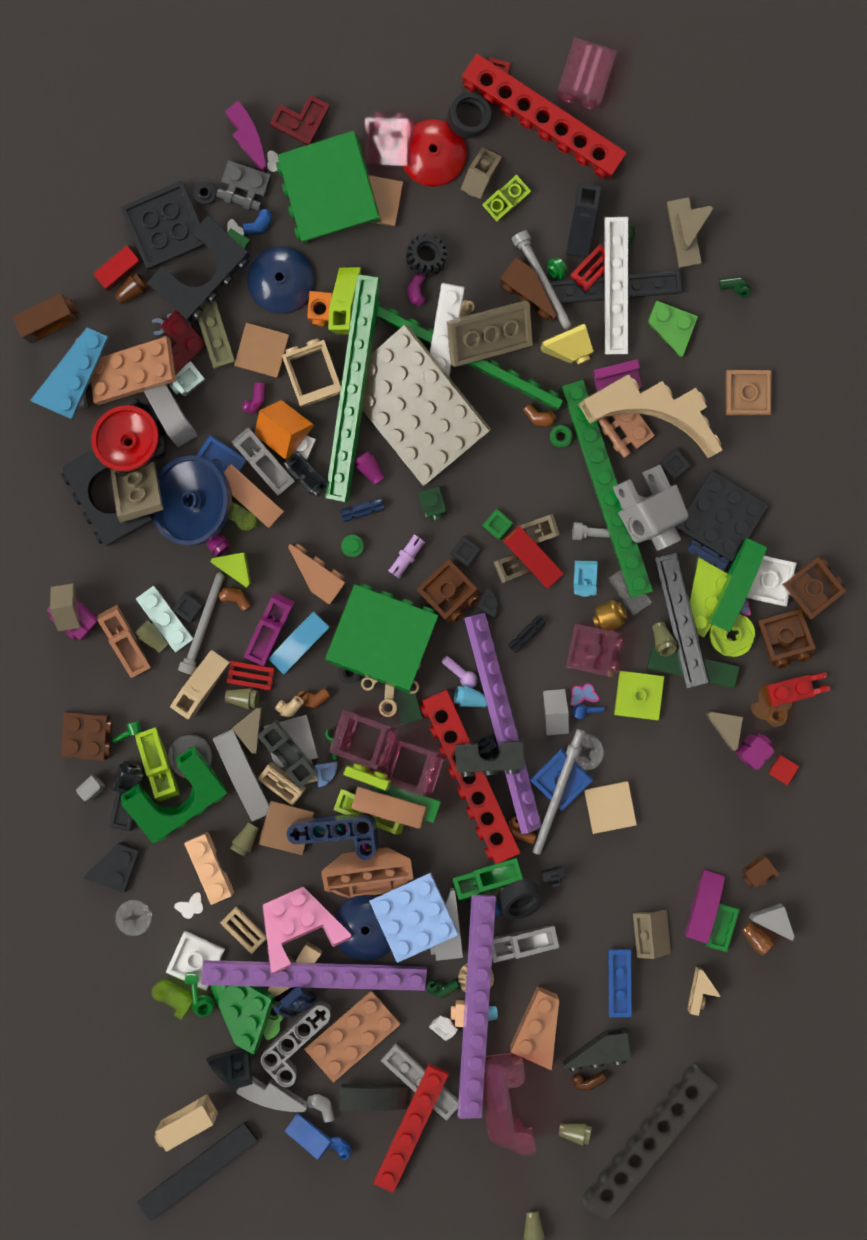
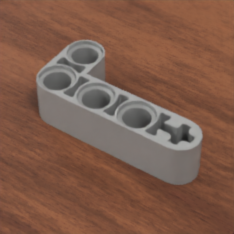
M167 384L144 391L165 431L177 447L197 437L194 428L183 414Z
M318 1001L264 1050L261 1057V1065L280 1086L290 1087L295 1082L297 1068L289 1057L327 1024L332 1012L327 1002ZM324 1010L325 1015H320L314 1022L313 1019L316 1017L317 1011L321 1012ZM299 1025H309L310 1031L307 1033L301 1032ZM284 1039H291L294 1046L287 1048L283 1045L282 1041ZM266 1055H276L277 1061L269 1062L266 1059ZM284 1070L290 1071L292 1078H283L281 1072Z

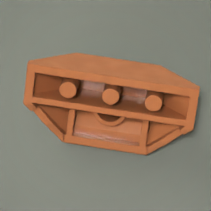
M388 847L378 848L374 857L369 860L360 859L356 852L343 853L321 871L324 890L327 892L332 891L337 895L347 898L359 895L385 894L414 879L411 859Z

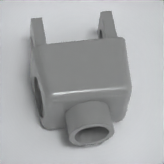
M661 465L642 472L652 492V495L648 497H642L637 494L631 479L613 487L623 508L618 514L632 540L640 543L651 538L657 551L681 540L675 526L685 522L689 517L677 485L670 486Z

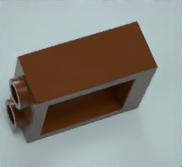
M59 293L13 316L12 319L21 337L32 344L78 321L79 319L76 314L79 313V310L73 300L71 301L69 297L66 298L63 294Z

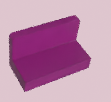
M638 359L594 370L592 374L597 392L628 374L641 388Z

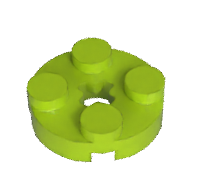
M740 613L732 627L733 631L737 630L738 632L735 635L736 640L734 641L731 638L727 639L728 631L714 625L710 627V642L714 649L722 655L737 657L745 654L752 646L755 638L754 626L747 617Z

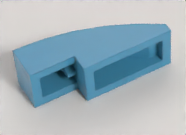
M312 612L269 657V660L285 674L330 626L319 615Z

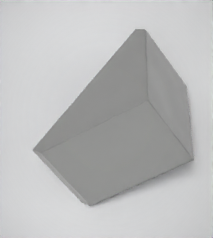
M565 689L543 691L546 735L568 734L569 716Z
M781 903L750 914L749 918L752 921L793 941L794 934L785 907Z

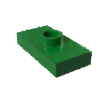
M719 903L708 944L705 943V946L728 952L740 909Z

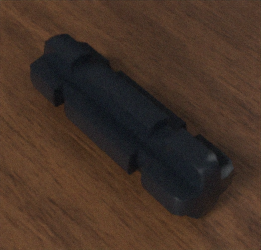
M536 616L531 621L532 623L528 624L517 635V638L509 643L508 646L512 651L517 653L522 648V645L526 644L537 633V630H540L545 625V621L540 616Z

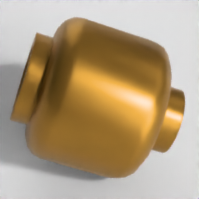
M609 600L596 606V615H593L596 627H601L605 632H610L624 626L625 619L628 618L621 602L618 603L616 600Z

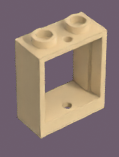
M311 340L306 343V347L299 349L298 346L285 350L286 354L282 355L301 408L340 395L341 385L324 340ZM322 350L334 384L303 395L291 361Z
M208 1094L161 1120L155 1131V1140L160 1147H164L166 1152L214 1124L218 1112Z

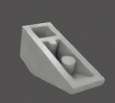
M450 888L445 905L459 935L430 948L431 955H436V961L463 958L455 888Z

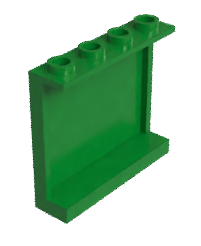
M355 131L277 155L279 162H276V167L279 175H283L285 181L282 184L285 196L289 197L291 203L288 206L289 213L292 219L295 218L297 224L294 227L297 239L301 240L305 245L309 244L308 241L368 222L373 224L381 222L362 149Z
M361 583L360 586L354 584L326 655V662L410 693L436 622H438V615L435 614L436 611L428 607H423V609L414 607L415 603L406 599L398 601L393 599L394 595L381 591V594L372 591L373 588Z

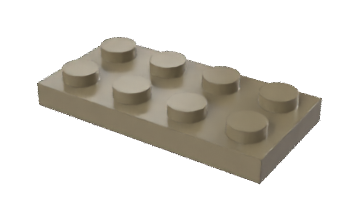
M527 301L446 321L450 362L454 367L533 346L530 303Z

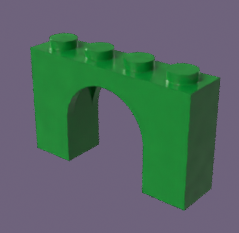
M195 746L176 758L178 768L192 784V792L185 802L175 807L160 806L149 797L140 784H137L120 796L124 809L153 844L158 840H164L171 831L183 827L190 818L202 814L209 805L221 801L225 794H227L225 784Z

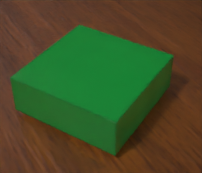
M496 509L482 526L500 540L513 522Z

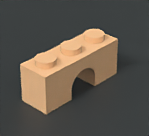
M207 831L187 840L184 844L210 904L212 905L231 897L234 890L226 872H223L216 857L217 851L209 832Z

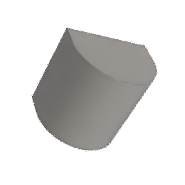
M92 774L76 789V792L83 801H93L106 788V785L96 775Z

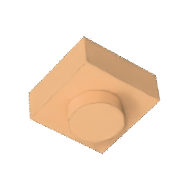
M456 1000L455 1006H451V1020H455V1027H463L465 1000Z

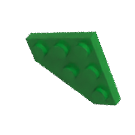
M210 985L234 1043L249 1053L255 1054L259 1049L276 996L259 986Z

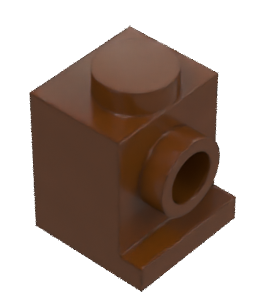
M763 854L742 869L745 874L742 878L750 889L753 886H764L771 880V875L775 877L780 875Z

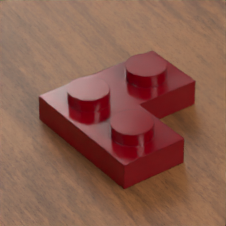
M309 95L300 114L280 104L270 122V126L306 145H310L328 113L330 105L312 95Z
M174 311L160 327L174 342L171 348L175 375H177L206 343L178 311Z

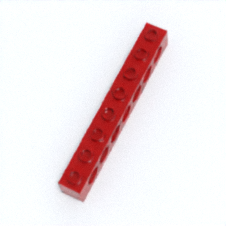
M479 54L475 55L463 73L462 82L467 90L473 93L475 91L478 92L490 105L495 103L501 107L502 113L508 117H516L520 120L519 123L528 130L534 129L544 141L554 142L557 144L556 148L564 154L569 152L576 157L575 160L585 167L588 165L593 168V172L600 178L605 179L606 177L610 180L625 158L627 152ZM483 78H490L493 83L490 86H484L480 81ZM502 90H508L511 96L504 99L499 93ZM526 102L530 108L527 111H522L518 108V104ZM544 114L549 120L546 123H540L536 117ZM557 127H564L567 130V134L560 136L555 132V129ZM582 139L585 141L586 146L578 148L574 145V141ZM595 151H600L604 154V159L596 160L592 154Z
M447 689L423 699L424 705L420 706L424 717H430L433 725L430 726V730L434 739L438 737L442 746H439V750L443 759H449L451 766L448 767L452 779H458L460 786L457 787L461 799L466 798L469 807L466 810L470 819H476L479 827H476L475 830L479 839H485L488 847L484 849L489 861L494 859L495 864H498L520 854L487 777L484 775V771L475 772V780L471 783H466L461 773L456 772V761L453 758L455 744L471 742ZM437 711H446L448 719L445 722H438L435 718ZM450 730L457 734L456 741L451 743L447 742L444 738L445 733ZM475 792H482L485 795L481 803H475L472 800V795ZM485 812L492 813L494 816L493 821L484 823L481 820L482 814ZM496 832L503 836L502 841L497 844L490 840L491 835Z

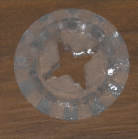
M585 734L581 744L587 749L594 747L589 752L591 760L589 761L585 756H579V758L575 759V762L582 769L591 770L602 761L604 750L601 742L596 737Z
M129 900L118 908L116 924L127 935H140L151 924V912L148 906L140 900ZM132 909L135 915H142L137 919L136 926L133 920H125L131 915Z

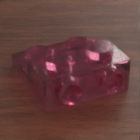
M373 112V116L366 117L365 164L410 165L413 118H407V113H394V117H386V112Z
M575 624L566 667L613 677V673L618 672L620 661L616 660L618 651H622L624 646V638H621L622 633Z

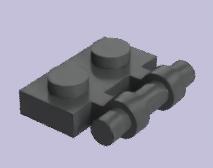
M228 160L221 182L228 185L229 188L227 191L219 188L216 197L224 199V202L229 204L233 202L242 205L247 210L254 209L259 211L262 203L254 199L256 195L265 197L271 175ZM240 189L248 192V194L244 197L235 194L236 190Z

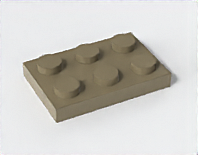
M155 461L124 477H120L119 471L110 469L116 512L120 523L163 510Z

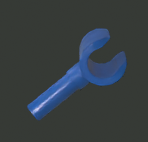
M576 704L572 715L575 718L584 719L586 712L598 713L604 712L605 709L604 707H587L582 704Z

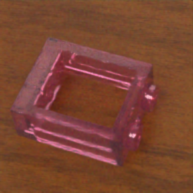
M342 710L329 752L372 769L384 770L389 763V753L396 741L398 728L353 711ZM358 721L381 729L372 760L348 752Z
M389 737V740L384 745V756L382 762L378 765L377 771L388 775L387 779L392 781V786L423 797H432L445 754L399 738ZM401 746L427 755L418 786L392 777Z

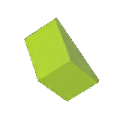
M246 553L212 558L210 561L212 564L245 587H250L251 579Z

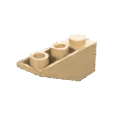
M211 650L182 687L170 708L187 719L194 718L230 662Z

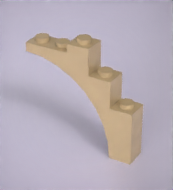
M628 374L578 404L589 424L604 417L617 414L639 413L655 416L672 423L686 432L699 445L707 458L722 451L719 438L712 433L709 428L708 419L700 412L707 406L703 394L698 392L696 388L673 400L670 388L662 381L640 394L637 382L633 378L631 379Z

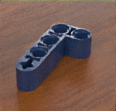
M367 813L299 819L291 824L286 834L287 839L293 844L354 839L356 854L362 860H369L374 857L379 848L376 820L371 814ZM359 822H367L370 829H362ZM342 823L346 825L347 832L340 831L337 824ZM316 826H322L325 829V834L318 833ZM362 844H370L372 847V851H365L362 847Z

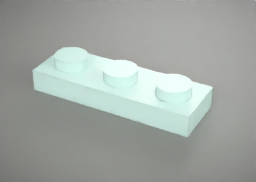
M152 586L136 598L175 652L193 640L192 635L155 586Z

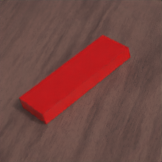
M520 526L503 540L509 549L547 589L564 574Z

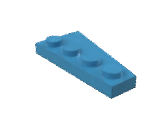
M86 328L30 401L73 420L109 337Z

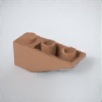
M290 544L288 548L311 592L331 605L346 584L342 580L344 576L334 569L332 572L324 568L326 563L316 556L314 559L306 555L308 551L299 544H296L295 547Z

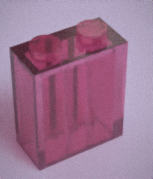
M574 38L557 95L567 102H573V100L581 102L582 106L589 109L599 108L617 51Z

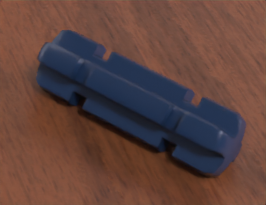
M378 498L372 500L371 503L368 501L352 506V509H349V507L342 509L340 513L342 520L347 522L351 521L353 517L357 519L373 514V511L376 513L383 511L384 505L382 499Z
M692 540L688 545L687 550L690 553L698 554L697 557L711 565L715 564V567L722 571L727 568L729 560L724 556L719 557L717 552L705 545L703 547L700 546L701 543L696 540Z

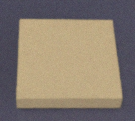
M628 781L584 789L593 834L637 825Z

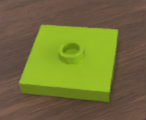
M619 671L614 715L659 720L664 676Z

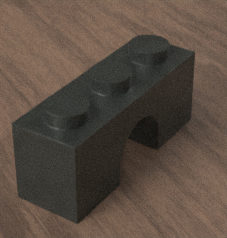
M278 720L257 735L270 753H273L286 769V773L298 788H301L318 774V770Z
M522 740L501 741L499 755L492 760H485L479 755L478 743L455 744L456 772L461 773V776H474L475 772L484 771V775H496L499 770H506V774H518L520 769H524Z

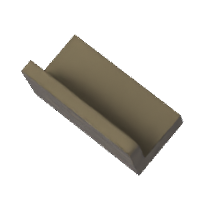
M667 910L653 913H633L637 958L656 959L669 955L671 948Z

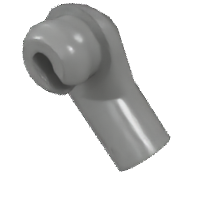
M319 1094L308 1097L307 1105L310 1108L322 1111L324 1122L335 1120L332 1105L328 1098Z

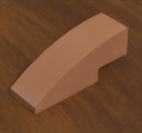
M232 464L226 468L224 473L229 481L232 496L269 528L284 511Z
M118 605L99 614L97 620L129 676L133 678L151 668Z
M357 787L351 807L367 814L421 829L427 810L425 806L364 787Z

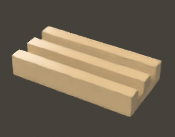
M271 761L258 777L261 783L292 806L306 789L304 786L298 788L290 776Z
M237 906L220 922L251 954L267 939L266 935ZM236 914L261 939L258 940L234 915ZM229 920L255 944L253 947L228 923Z

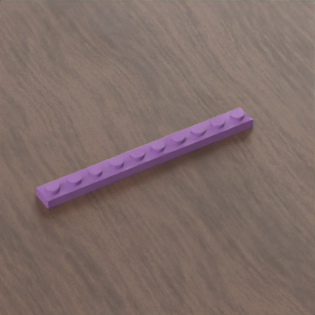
M481 613L464 619L500 751L501 741H519L486 614ZM524 761V769H520V773L506 774L521 834L541 828L540 817Z
M472 895L458 1103V1117L460 1119L482 1118L496 896Z
M203 960L201 983L202 985L298 986L302 988L425 991L427 969L426 966L291 963L289 968L272 975L270 972V962Z

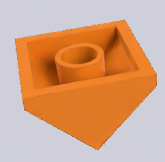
M280 400L259 410L254 434L280 456L288 460L314 427V424Z

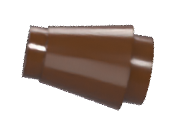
M139 273L131 274L114 295L121 304H124L145 293L148 284Z

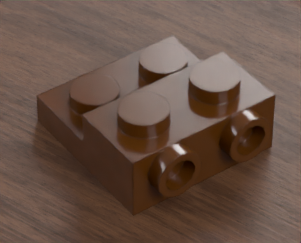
M814 557L782 584L809 620L846 592L843 588L845 584L837 575L833 576L829 571L831 567L824 558Z
M449 559L416 589L449 624L452 621L456 623L464 616L463 611L468 606L474 607L480 601L479 596L482 594Z
M801 609L758 621L771 667L785 668L791 664L790 661L797 659L799 662H806L812 658L811 655L815 654L816 648Z
M64 712L61 757L106 760L107 756H110L111 743H108V734L112 733L113 721L109 720L110 715Z

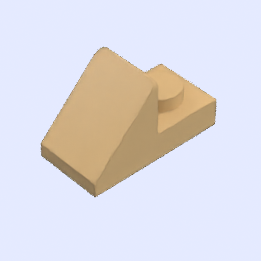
M696 966L687 1010L690 1014L699 1016L700 1010H703L706 998L703 994L721 996L702 968Z

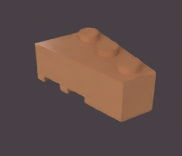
M537 986L510 1045L512 1053L551 1071L559 1007L557 994Z

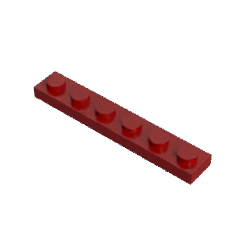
M428 1063L373 1184L394 1193L449 1072Z

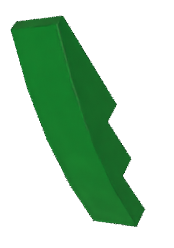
M746 537L726 575L727 581L717 598L718 603L708 620L710 624L728 632L731 631L757 575L767 549L766 546Z

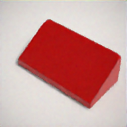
M125 246L93 275L109 291L139 266L141 261L128 246Z

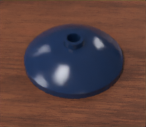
M289 247L267 249L259 254L250 266L248 272L250 294L260 307L276 314L294 312L309 300V293L314 289L313 269L306 257L295 249ZM278 274L284 275L282 281L276 280Z
M359 895L349 898L338 908L334 918L352 936L350 940L338 946L345 954L354 959L362 961L375 960L391 950L369 902L378 897L377 895ZM364 926L370 929L366 934L361 931V928Z

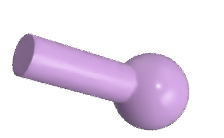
M448 656L442 660V663L460 678L462 686L474 688L477 685L478 677L474 672H466Z

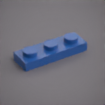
M608 949L609 1017H632L630 949Z

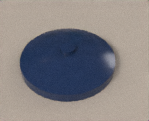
M182 456L164 466L158 474L163 510L151 513L157 529L168 540L181 545L195 546L210 541L223 529L231 511L232 493L225 473L213 461L199 456Z

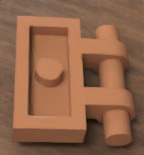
M639 413L612 415L615 421L611 424L606 417L598 421L603 428L601 430L605 436L608 435L614 444L613 448L616 452L619 451L623 458L631 453L626 447L627 444L631 442L634 448L637 449L655 436ZM618 426L626 435V438L623 440L614 430Z

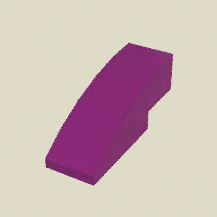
M237 101L225 111L227 118L237 129L233 137L257 167L265 173L267 172V166L261 140L249 114L241 103Z
M276 592L274 593L245 652V658L264 667L295 604L294 601Z
M703 869L690 909L691 914L684 932L686 937L708 944L725 876Z

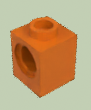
M310 291L307 318L308 321L312 322V325L325 326L326 323H329V307L332 293ZM319 304L326 306V311L322 315L314 313V308Z

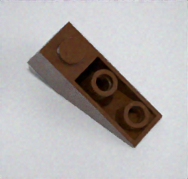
M516 257L500 278L501 288L510 295L515 293L520 297V302H529L530 307L532 306L538 310L537 314L542 319L554 321L556 314L535 271Z

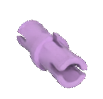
M413 535L404 550H400L399 557L388 571L400 579L410 562L413 563L415 561L413 558L425 542L416 535Z

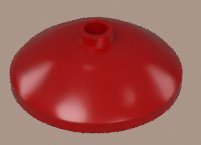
M429 119L415 124L405 134L401 143L400 159L405 172L412 180L424 186L439 187L452 182L461 173L466 162L467 150L464 138L455 134L449 127L448 122L443 120ZM435 146L438 150L432 153L429 151V148Z
M129 405L115 407L103 414L97 421L92 433V448L98 460L109 469L120 472L133 471L145 465L155 454L159 442V432L153 418L143 409ZM129 440L133 441L130 446H126Z

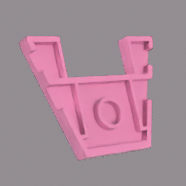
M304 887L263 904L270 972L272 975L291 966L282 947L283 944L323 927L332 947L348 941L352 937Z

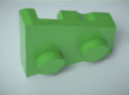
M656 301L648 324L682 358L698 316Z

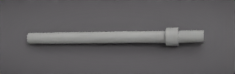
M576 730L572 744L567 748V758L532 851L535 854L541 855L575 759L579 758L580 746L585 735L583 730Z

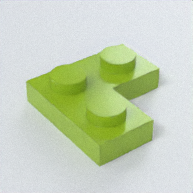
M359 762L346 766L343 775L383 790L390 788L392 781L387 779L388 775L378 771H370V766Z

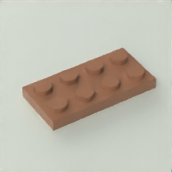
M163 337L100 357L91 378L93 402L101 405L175 382L176 376L170 339Z
M371 989L304 1049L334 1083L394 1031L401 1022Z

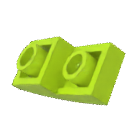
M515 175L482 205L498 222L532 191L518 175Z

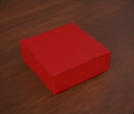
M779 754L768 774L788 786L799 766Z

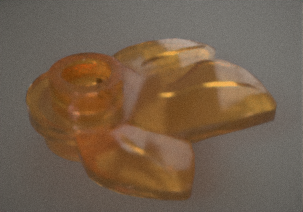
M762 685L758 692L759 702L750 705L752 713L758 719L766 720L769 725L780 727L787 721V711L791 708L793 702L771 707L766 685ZM774 712H777L779 715L777 720L773 719Z

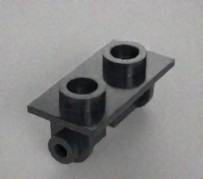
M298 451L283 464L286 467L285 471H288L296 480L298 479L310 495L313 494L317 497L329 483Z

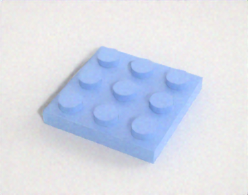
M431 873L369 901L397 963L459 935Z

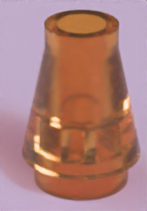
M751 922L741 931L755 953H759L761 956L774 945L771 941L772 938L755 927Z

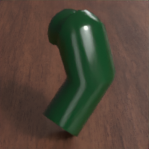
M741 277L719 279L720 290L732 289L742 298L750 296L751 287Z
M456 979L447 984L434 980L429 981L427 984L429 994L440 998H446L461 988Z

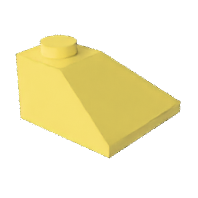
M585 324L548 339L541 345L543 353L571 364L576 361L578 365L590 360L589 356L593 353Z

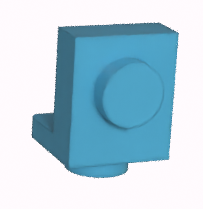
M575 561L574 594L582 597L597 594V561Z

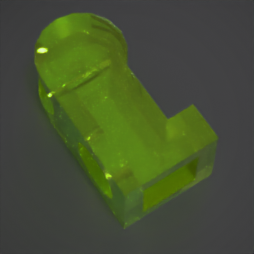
M232 502L228 518L236 522L237 526L242 530H253L257 525L256 516Z
M168 980L159 981L152 989L153 998L158 1002H165L175 1008L174 1016L179 1019L185 1016L193 1002L192 994Z

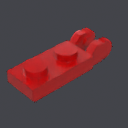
M823 672L811 676L809 674L766 685L771 707L814 697L815 694L830 691V685L813 689L811 682L813 680L825 679L827 673Z

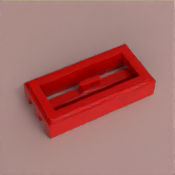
M599 245L570 276L573 281H577L579 286L582 285L585 291H588L605 273L604 264L586 282L592 273L605 261V248ZM600 253H603V255L595 262V264L582 277H580L579 275L581 274V272Z
M230 661L226 683L271 690L275 668ZM234 667L269 672V676L235 671ZM233 675L266 680L268 682L265 685L233 679Z

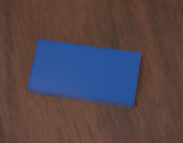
M301 1113L296 1114L285 1130L290 1137L317 1160L321 1159L333 1142Z

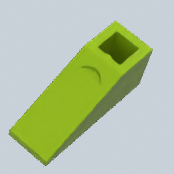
M361 267L339 268L329 307L328 330L337 335L349 334L357 275H361Z

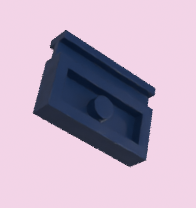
M297 986L281 1000L282 1004L280 1006H274L273 1009L278 1015L293 1019L295 1017L293 1014L296 1011L305 1012L313 1005L312 1002L316 999V996L312 991Z

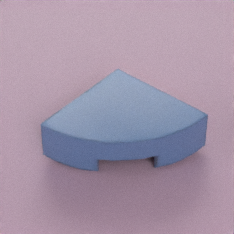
M337 761L315 765V768L318 770V787L326 785L333 779L337 771Z

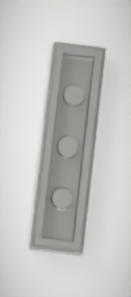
M395 1043L382 1057L381 1062L415 1092L425 1069ZM443 1086L433 1109L447 1121L458 1109L459 1100Z

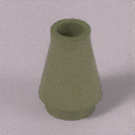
M148 620L135 632L139 640L156 649L159 653L168 645V642L163 638L153 622L150 623Z
M664 622L654 624L652 629L654 631L656 651L661 656L672 655L677 650L676 640Z
M254 688L227 690L225 702L251 710L258 707L259 691H255Z
M247 823L245 828L231 842L233 844L230 849L246 857L248 853H251L259 828Z
M561 1123L559 1137L582 1146L584 1144L589 1145L592 1127L587 1126V1123Z
M539 1211L526 1212L524 1240L545 1239Z

